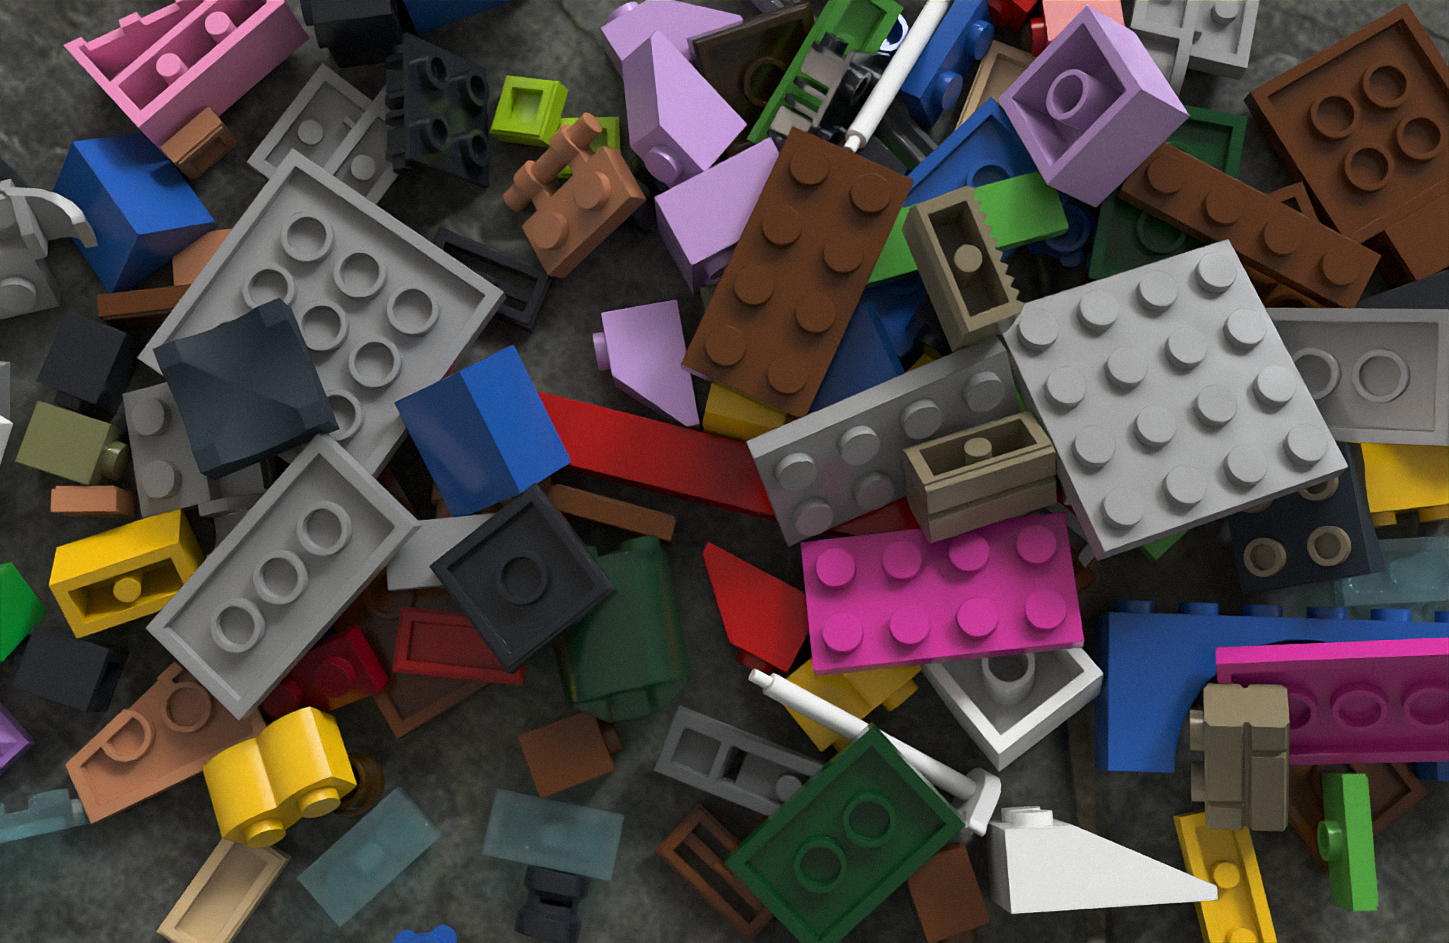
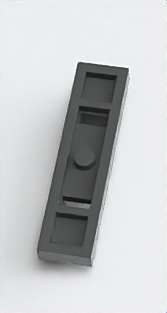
M679 705L654 771L770 816L826 763ZM744 751H747L737 779H735L741 756Z

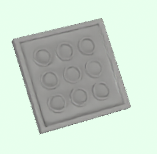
M292 148L137 358L163 375L152 350L153 348L226 324L250 312L257 306L280 297L294 313L339 426V430L329 433V435L372 477L377 479L409 434L394 402L451 375L507 297L502 290ZM310 442L280 453L278 456L291 464Z
M1229 239L1025 303L1021 314L1010 329L1005 333L997 335L1007 350L1013 380L1026 409L1032 412L1053 444L1056 452V473L1097 561L1339 477L1349 467Z

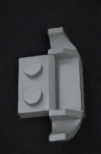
M1134 0L1128 29L1136 33L1177 97H1179L1187 68L1236 80L1242 78L1248 67L1259 0Z
M322 63L248 159L247 165L266 180H269L293 148L376 205L399 175L393 173L392 163L386 160L387 130L397 127H392L385 123V114L398 109L385 105L386 85L372 101Z
M11 179L0 181V320L60 306L61 288L44 259L48 254L49 240L74 237L80 239L85 248L98 246L95 234L86 217L72 201L57 193L43 189L15 187Z
M167 382L122 394L142 518L177 509H183L184 512L199 509L200 517L214 518L216 529L214 551L278 479L275 457H270L217 480L200 474L192 453L185 424Z

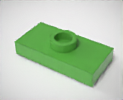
M1321 772L1325 821H1320L1318 824L1317 841L1322 859L1328 861L1331 903L1353 912L1377 911L1379 904L1368 777L1363 773Z

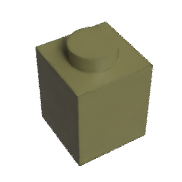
M37 401L15 462L87 486H112L113 481H118L124 475L131 456V448L127 444L129 434L112 424Z

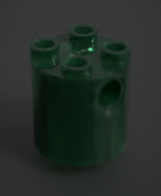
M657 535L624 541L620 543V550L603 554L598 557L596 546H588L589 551L620 591L552 644L565 707L570 706L609 724L660 713L688 681L693 678L666 550L661 549Z

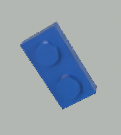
M986 0L954 1L899 89L908 113L914 121L933 128L943 110L951 109L956 103L962 90L963 79L975 60L982 59L989 51L994 39L995 26Z

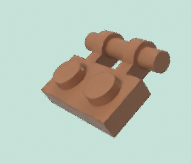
M587 112L572 126L564 124L550 138L551 147L536 162L527 161L514 174L515 183L503 194L505 203L513 211L521 212L531 201L536 207L537 211L522 225V228L548 276L565 278L647 200L619 150L602 146L594 153L590 143L602 132V126L593 115ZM569 165L574 175L558 189L553 179Z

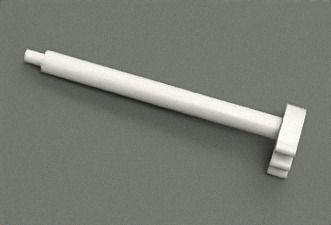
M920 0L923 6L921 13L846 132L845 139L847 142L843 147L844 149L855 153L857 149L865 147L940 21L944 19L955 0Z
M753 669L749 675L748 680L762 687L763 694L849 740H852L868 725V723L775 673L768 676L757 669ZM881 731L931 784L955 796L951 805L964 818L966 824L959 832L969 837L973 832L981 837L984 836L1001 793L1000 778L980 767L973 769L965 776Z

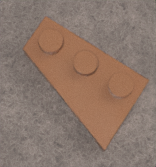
M174 661L157 677L158 681L129 709H123L65 764L90 823H100L202 774L203 766L214 756L240 742L255 738L264 728L270 725L261 708L258 706L249 717L238 720L179 661Z

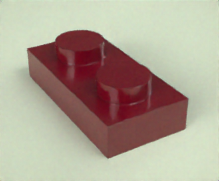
M354 625L318 640L259 707L270 724L287 714L309 706L326 713L380 692L389 678L358 625Z

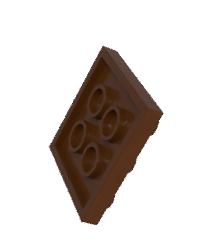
M1407 3L1400 5L1251 91L1243 100L1296 183L1303 182L1315 214L1321 223L1359 244L1365 243L1394 223L1445 193H1449V67Z

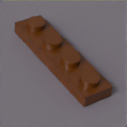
M1165 141L1122 182L1115 195L1207 245L1229 239L1241 263L1327 308H1355L1381 257L1380 254Z

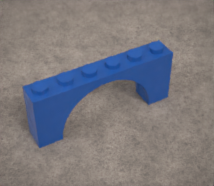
M1115 601L1114 612L1095 615V664L1104 674L1100 694L1095 697L1094 768L1107 771L1174 773L1175 753L1184 719L1201 689L1217 673V647L1263 646L1274 642L1309 644L1449 638V611H1435L1434 622H1411V610L1370 609V620H1348L1347 608L1306 607V618L1283 617V606L1242 605V616L1218 615L1217 603H1178V614L1154 613V602ZM1449 761L1412 762L1413 773L1418 779L1449 782Z

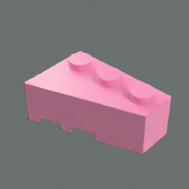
M175 0V3L141 18L135 12L119 19L121 28L88 43L80 37L64 46L136 126L170 159L160 148L164 143L206 107H209L219 117L309 39L284 0Z

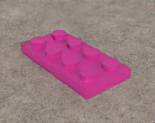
M1065 512L1023 516L1013 519L1008 518L962 533L955 538H946L933 543L928 542L921 528L800 542L812 663L815 676L1083 647L1084 636Z
M1449 638L1216 648L1218 683L1240 684L1243 688H1247L1250 684H1282L1284 688H1287L1290 720L1289 765L1449 761Z

